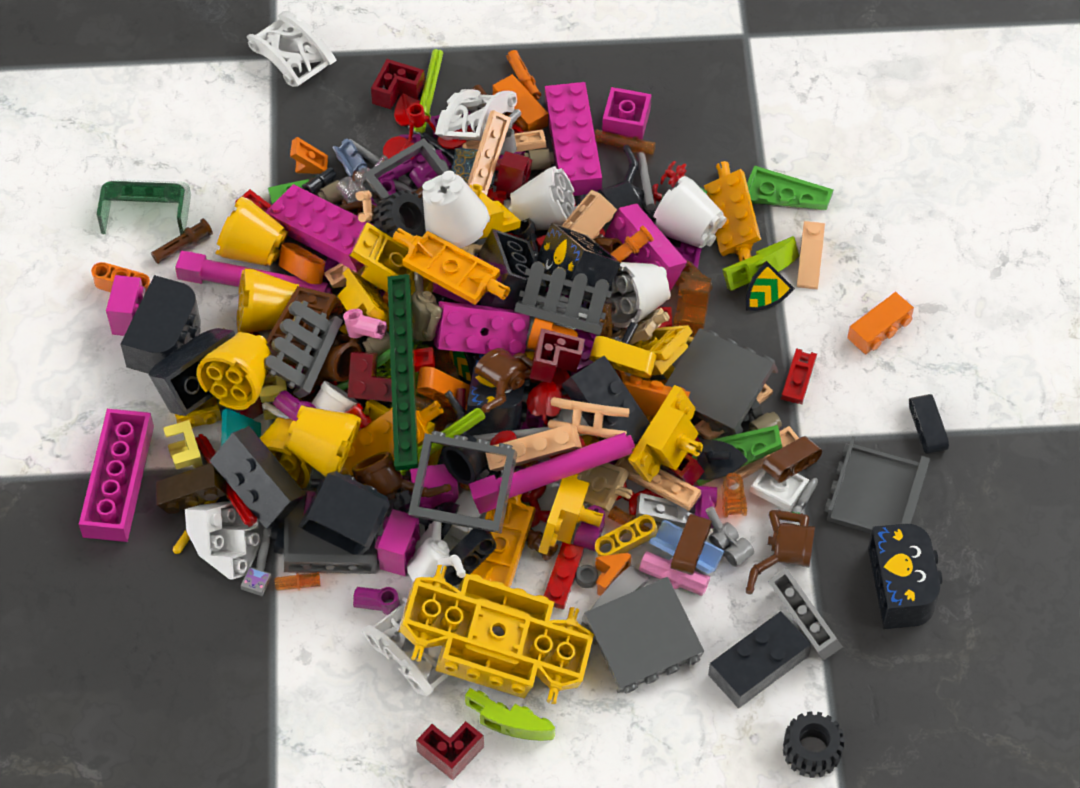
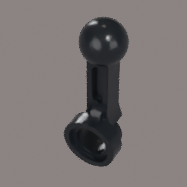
M528 218L521 221L520 228L515 229L514 232L519 238L530 241L537 260L539 252L536 242L537 235L535 234L536 227L535 223Z

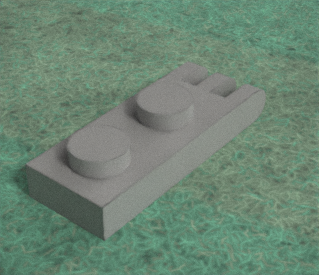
M640 493L637 497L636 517L649 515L657 522L662 523L663 520H667L676 526L684 528L689 515H694L695 513L694 505L688 511L664 498Z

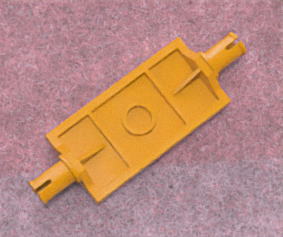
M723 161L721 162L722 168L719 163L716 165L719 179L704 185V189L707 190V196L721 209L724 214L723 216L727 218L722 228H718L715 233L720 253L723 256L735 253L741 262L752 257L753 243L760 241L761 237L745 174L741 169L731 173L729 163Z
M401 228L395 231L393 240L408 247L409 250L402 260L403 266L475 305L488 291L502 300L508 296L510 287L496 281L500 276L498 268L429 231L423 237L413 236Z
M434 401L422 411L416 410L418 446L423 444L425 433L429 434L427 431L428 422L444 413L442 408L439 409L441 405L437 401ZM392 409L358 431L345 464L340 471L341 474L354 475L352 468L356 464L381 452H390L394 460Z
M522 494L508 499L502 533L491 532L496 542V549L471 574H477L482 579L491 582L498 581L506 587H511L536 511L535 507L522 503L520 500ZM496 509L487 511L485 519L494 521Z

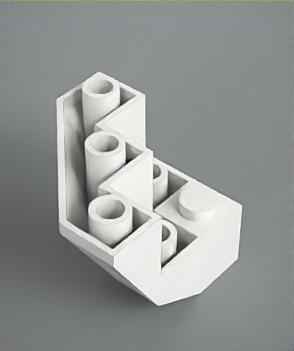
M231 501L198 505L185 509L186 530L198 555L228 579L245 576L260 548L262 530L264 528L261 522L257 519V522L252 527L245 525Z

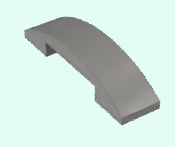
M631 565L610 584L591 610L643 588L650 580V577ZM582 621L581 626L592 632L590 627L585 626L584 622ZM593 637L592 643H593L594 645H596L597 642H596L595 638Z

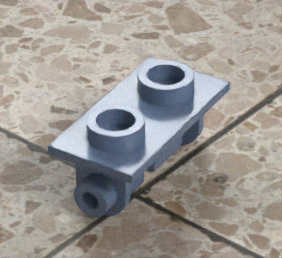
M344 139L340 147H332L337 154V159L342 162L346 173L350 177L353 176L354 171L361 173L367 171V164L362 156L357 153L358 150L352 140Z

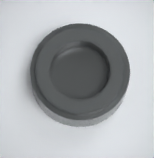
M588 564L580 566L576 571L577 584L582 588H592L596 585L598 579L597 569Z

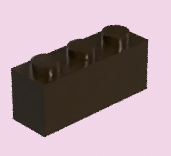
M212 463L156 482L157 506L168 514H175L180 510L195 507L198 504L213 501L218 497L227 495L226 480Z

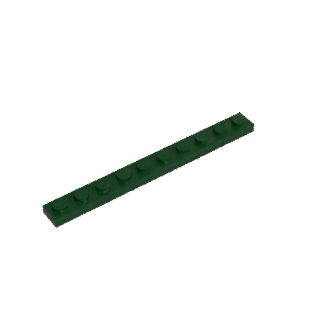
M409 274L387 277L394 467L396 471L417 469L419 465L412 297Z

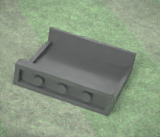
M699 329L665 386L673 387L676 385L690 392L689 399L696 408L693 416L720 427V429L732 435L740 434L743 431L741 423L772 372L778 373L775 361L766 355H763V357L757 355L749 347L742 348L737 346L738 344L729 338L724 340L712 330L705 331Z
M852 436L850 444L846 443L842 456L845 457L844 462H839L836 474L840 475L838 481L834 480L830 493L834 494L833 498H828L824 511L828 512L827 521L870 534L874 526L911 524L930 458L921 456L920 463L855 445V437Z
M314 489V490H303V491H304L305 493H307V491L315 492L316 489ZM306 495L284 519V572L375 574L377 565L375 537L370 548L364 554L353 555L298 527L304 516Z
M668 577L589 610L582 617L585 626H589L594 634V638L618 686L617 693L622 691L625 694L630 693L638 688V684L646 682V684L653 683L659 679V675L665 672L667 675H671L680 670L679 666L686 663L688 666L699 662L701 660L700 657L704 653V649Z

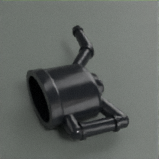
M626 144L623 146V150L630 164L624 181L599 189L598 193L617 210L620 207L638 204L654 223L657 220L653 217L656 210L647 209L644 202V191L632 184L639 166L631 147Z
M450 390L447 391L445 397L454 409L458 421L467 414ZM467 431L460 435L467 437V441H477L475 437L467 434ZM446 446L442 450L444 465L448 472L460 483L468 485L481 480L480 474L485 470L489 471L486 477L495 475L497 479L501 475V471L496 472L489 469L485 452Z

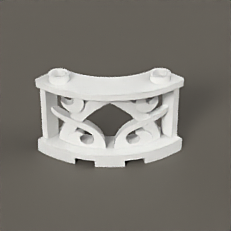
M288 11L280 13L277 21L256 35L249 34L247 36L249 47L254 52L267 57L283 73L286 83L292 87L301 85L307 79L337 61L322 38L318 40L312 34L314 29L304 20L298 21L296 19L297 16ZM300 37L298 43L299 53L279 50L280 38L295 39ZM305 45H308L310 48H306V53H305L304 50H303V47H304ZM321 61L319 65L311 69L310 63ZM301 63H305L308 72L298 78L292 68L297 67L301 73Z
M462 89L461 92L454 93L447 101V109L442 110L435 134L444 140L481 141L490 111L495 110L501 114L504 112L512 113L517 104L516 93L501 91L495 95H480L481 92L474 89ZM469 110H470V111H476V112H474V113H472V114H470V115L468 114V111H469ZM469 124H471V128L474 132L475 127L477 126L476 133L467 132V127ZM461 128H462V131H463V132H454V131L459 130V129H461Z
M404 597L401 600L402 604L375 626L368 625L362 632L373 649L383 654L389 660L393 658L401 665L398 669L409 681L416 693L428 696L438 684L450 676L438 672L437 675L427 681L432 669H436L437 663L435 658L438 660L443 646L429 647L428 654L423 652L422 660L418 664H414L411 659L414 650L403 652L406 639L398 630L407 602V598ZM396 634H398L401 638L400 641L393 642L392 640L397 639Z

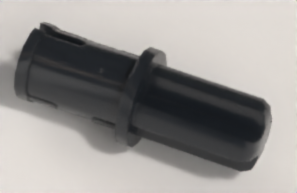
M329 168L321 174H315L310 181L302 185V189L314 194L336 177L334 169Z

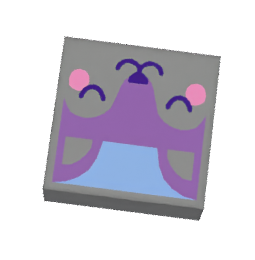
M249 567L241 584V590L263 596L271 579V573Z

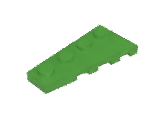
M754 166L747 182L751 202L827 210L834 189L758 166Z
M778 425L713 439L728 443L741 451L748 460L743 466L783 448ZM697 480L698 486H702L712 480Z

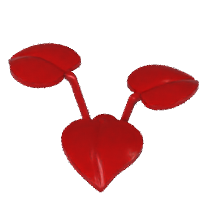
M404 93L396 104L394 117L399 125H409V137L406 139L396 136L389 139L383 148L384 161L415 144L411 142L413 127L420 128L427 122L432 130L436 132V127L430 121L429 116H425L420 100L411 98ZM468 126L467 132L474 133V131ZM461 128V129L456 130V131H454V132H463V131H462V128ZM438 137L439 144L447 149H456L468 141L460 139L444 140Z
M553 381L551 383L542 382L529 393L527 399V408L534 416H542L546 427H548L547 416L555 417L562 409L551 405L553 397L562 399L561 392ZM502 431L492 438L490 445L494 446L499 443L515 440L517 436L513 431ZM579 436L581 446L585 447L584 440ZM565 452V453H562V454H558V455L551 456L550 459L555 458V457H558V456L563 455V454H566V453H569V452Z

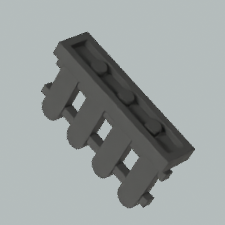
M540 261L533 263L531 269H526L525 274L529 275L525 291L521 290L519 295L523 297V300H519L516 303L514 312L590 333L601 334L604 323L600 322V318L605 319L606 313L602 312L606 297L610 298L612 294L611 291H608L609 283L607 280L600 279L596 282L595 287L587 285V276L579 273L575 276L574 281L565 279L566 271L561 267L556 268L552 275L544 273L545 266ZM542 279L550 281L546 297L538 295ZM563 285L572 287L568 303L560 301ZM585 291L593 293L589 309L581 307ZM536 301L543 302L545 304L544 306L536 305ZM561 307L566 309V311H558L557 308ZM579 313L586 314L587 318H583L578 315Z
M304 300L302 302L294 301L289 305L288 310L295 317L293 321L286 319L281 322L280 329L286 336L285 338L277 337L271 343L273 350L278 352L277 356L270 355L264 359L265 368L269 370L268 375L271 377L277 375L288 382L287 387L291 389L295 386L293 395L298 398H302L311 392L343 321L337 316L329 320L326 319L327 314L323 312L318 314L307 307L308 302ZM300 320L313 327L312 332L300 326ZM292 338L305 346L304 350L290 343ZM283 357L297 364L295 369L282 361Z

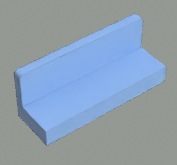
M663 520L657 535L651 538L649 543L674 556L684 529L667 520ZM706 541L696 568L707 574L714 572L723 556L724 550Z

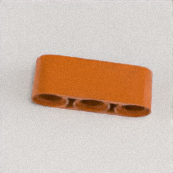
M293 243L281 244L278 263L281 268L307 283L321 284L323 282L326 263L323 259Z
M99 262L94 264L91 269L95 286L107 292H111L115 275L141 278L142 286L146 288V291L150 285L148 275L109 263Z
M422 367L419 369L418 393L453 409L445 397V393L450 390L457 399V388H465V411L467 410L470 391L469 384L433 367Z

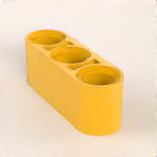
M596 336L589 357L591 361L595 362L605 355L614 369L642 378H650L657 355L651 351L620 341Z
M642 515L601 536L595 542V550L598 556L626 553L644 544L657 535L658 528L656 522L651 516ZM645 523L652 524V528L648 532L641 531V527ZM624 534L632 535L629 542H622L621 537ZM603 545H612V548L609 552H601V547Z

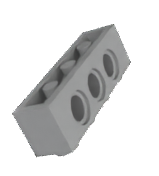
M787 568L768 581L823 660L843 647Z

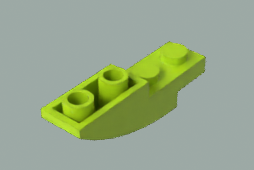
M789 237L756 251L757 255L722 269L727 289L734 290L750 283L754 274L766 261L778 272L793 263L799 257L795 237Z
M472 688L465 694L466 705L479 712L480 724L491 730L525 740L547 741L553 740L555 737V726L546 718H539L534 715L532 710L526 706L520 707L514 704L511 710H509L503 703H496L489 699L484 692L480 690L475 691Z

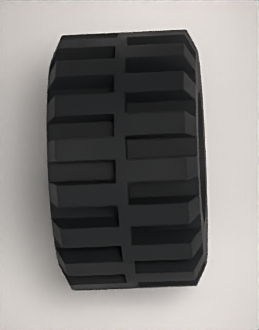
M400 190L383 198L376 204L377 207L373 211L375 215L372 216L373 221H375L373 226L393 238L398 228L413 236L423 237L426 233L423 198H418L417 193H411L410 190ZM399 213L404 218L405 225L401 222Z
M809 711L806 716L801 713L797 716V720L793 718L790 721V726H787L784 736L783 756H786L785 761L787 764H792L791 769L794 772L798 769L800 771L799 775L805 776V773L810 774L809 778H815V774L823 777L826 771L830 774L834 767L838 766L842 757L845 738H843V730L838 729L839 723L837 721L832 722L831 716L827 715L824 717L822 712H817V715H813V712ZM807 737H815L824 742L827 748L820 752H812L805 749L800 741Z

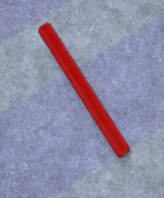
M199 434L195 440L198 449L209 464L216 451L208 438L203 434ZM226 481L229 500L244 524L252 527L257 522L256 516Z

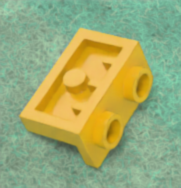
M215 396L187 416L175 414L177 423L189 420L192 429L205 424L211 425L222 420Z

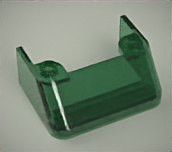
M116 179L104 183L101 187L96 214L101 234H106L111 201L179 203L177 222L180 235L183 234L188 220L191 199L190 186L181 181Z

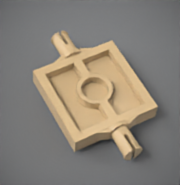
M659 308L637 322L638 328L629 345L633 346L640 340L642 342L649 340L653 336V331L661 323L669 321V314L664 312L662 308ZM624 327L619 332L609 335L608 338L612 339L619 336L621 341L628 327Z
M605 463L579 473L577 479L589 483L584 504L590 506L597 505L602 507L603 510L610 512L618 496L630 499L632 490L623 487L629 472L624 468Z

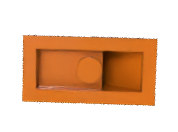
M299 137L292 140L290 157L296 160V173L321 174L327 170L328 155Z
M629 553L596 558L595 568L602 572L596 581L597 594L599 596L604 593L624 570L631 566V555Z

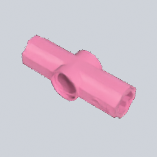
M650 552L644 554L639 571L658 579L668 577L674 589L681 587L703 596L710 581L709 576L694 571L693 575L671 569L672 559L667 560Z

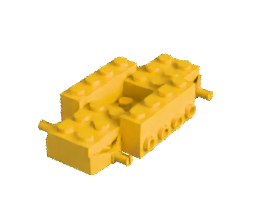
M437 565L434 577H418L414 580L398 630L415 646L411 657L412 660L415 661L416 659L417 662H420L425 648L443 646L435 671L520 698L527 696L533 687L535 676H537L549 687L550 690L546 701L548 703L551 702V704H556L560 690L578 688L582 683L594 634L576 621L579 612L578 608L570 607L566 620L550 621L554 602L550 601L547 597L542 595L534 596L520 588L506 587L501 582H491L482 579L477 574H466L457 589L445 581L444 576L447 567L443 566L442 568V565ZM495 626L501 627L504 635H495L492 628Z

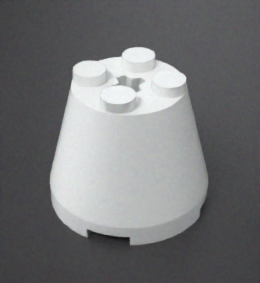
M556 166L511 193L512 205H509L508 208L521 221L530 218L535 223L536 231L549 230L551 223L562 226L577 208V206H574L575 200L572 194L575 191L562 168L556 169Z
M446 171L442 175L423 184L426 232L429 231L459 248L474 243L483 235L482 231L487 223L490 222L489 212L482 200L459 175H456L453 171Z
M684 176L678 180L679 185L673 188L672 191L670 189L667 191L653 216L657 219L655 225L665 237L699 248L705 245L711 246L716 239V231L718 228H722L727 218L723 216L724 214L721 209L692 179Z
M621 262L609 289L612 292L611 297H606L602 311L612 320L611 325L619 328L628 327L631 322H639L664 304L666 300L670 299L671 293L665 268L654 264Z

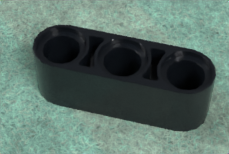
M927 394L909 398L910 413L925 454L948 450V437L933 395Z
M472 529L449 552V556L457 555L462 562L466 574L470 575L496 549V542L491 532ZM447 566L444 576L445 581L452 586L459 585L463 578L457 575L454 566Z

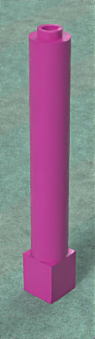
M181 250L175 266L178 280L202 284L204 280L239 287L242 270L254 269L208 260L206 255ZM254 269L285 281L299 284V287L329 294L333 292L329 283L310 284L295 276Z
M625 432L514 472L509 498L633 454L631 449L635 448L631 435L626 436ZM495 475L469 484L479 514L496 509L502 477L496 479Z

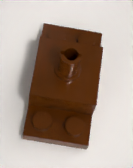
M297 286L267 338V346L271 351V355L276 357L278 353L273 350L272 341L277 337L285 338L286 336L280 329L281 322L286 319L293 321L295 317L288 310L292 302H302L304 300L308 302L307 307L318 314L322 312L327 314L326 319L329 320V315L338 301L336 295ZM300 320L299 325L312 332L313 327ZM292 338L290 343L304 350L305 346ZM286 357L282 359L288 365H297Z

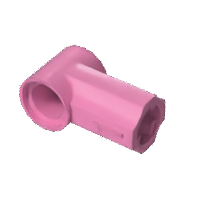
M351 309L344 313L343 318L349 337L359 338L368 336L381 340L385 336L387 330L385 321L364 316L360 309Z

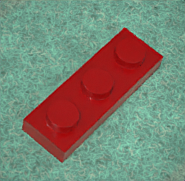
M562 542L544 593L545 597L554 602L553 607L565 609L576 577V571L584 554V547Z

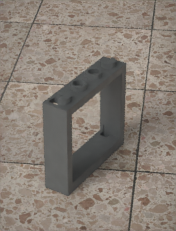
M425 138L363 174L361 185L365 190L371 192V198L376 204L389 196L377 178L419 153L422 154L438 176L449 171L447 163L439 158L433 145L428 143ZM399 213L400 220L405 225L404 218Z
M432 431V434L425 433L409 515L415 518L501 534L518 454L516 450L512 449L513 446L499 443V447L492 446L490 441L482 439L470 442L467 441V437L454 435V438L445 437V433ZM432 443L506 456L494 521L419 507Z

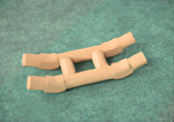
M369 190L356 192L357 200L363 202V212L358 214L360 222L373 221L372 194Z
M556 397L551 399L552 406L573 410L572 423L551 419L548 422V427L551 429L572 424L577 426L579 434L610 438L623 432L627 433L622 430L602 428L604 415L629 417V408L591 404ZM582 411L595 413L593 427L580 425Z

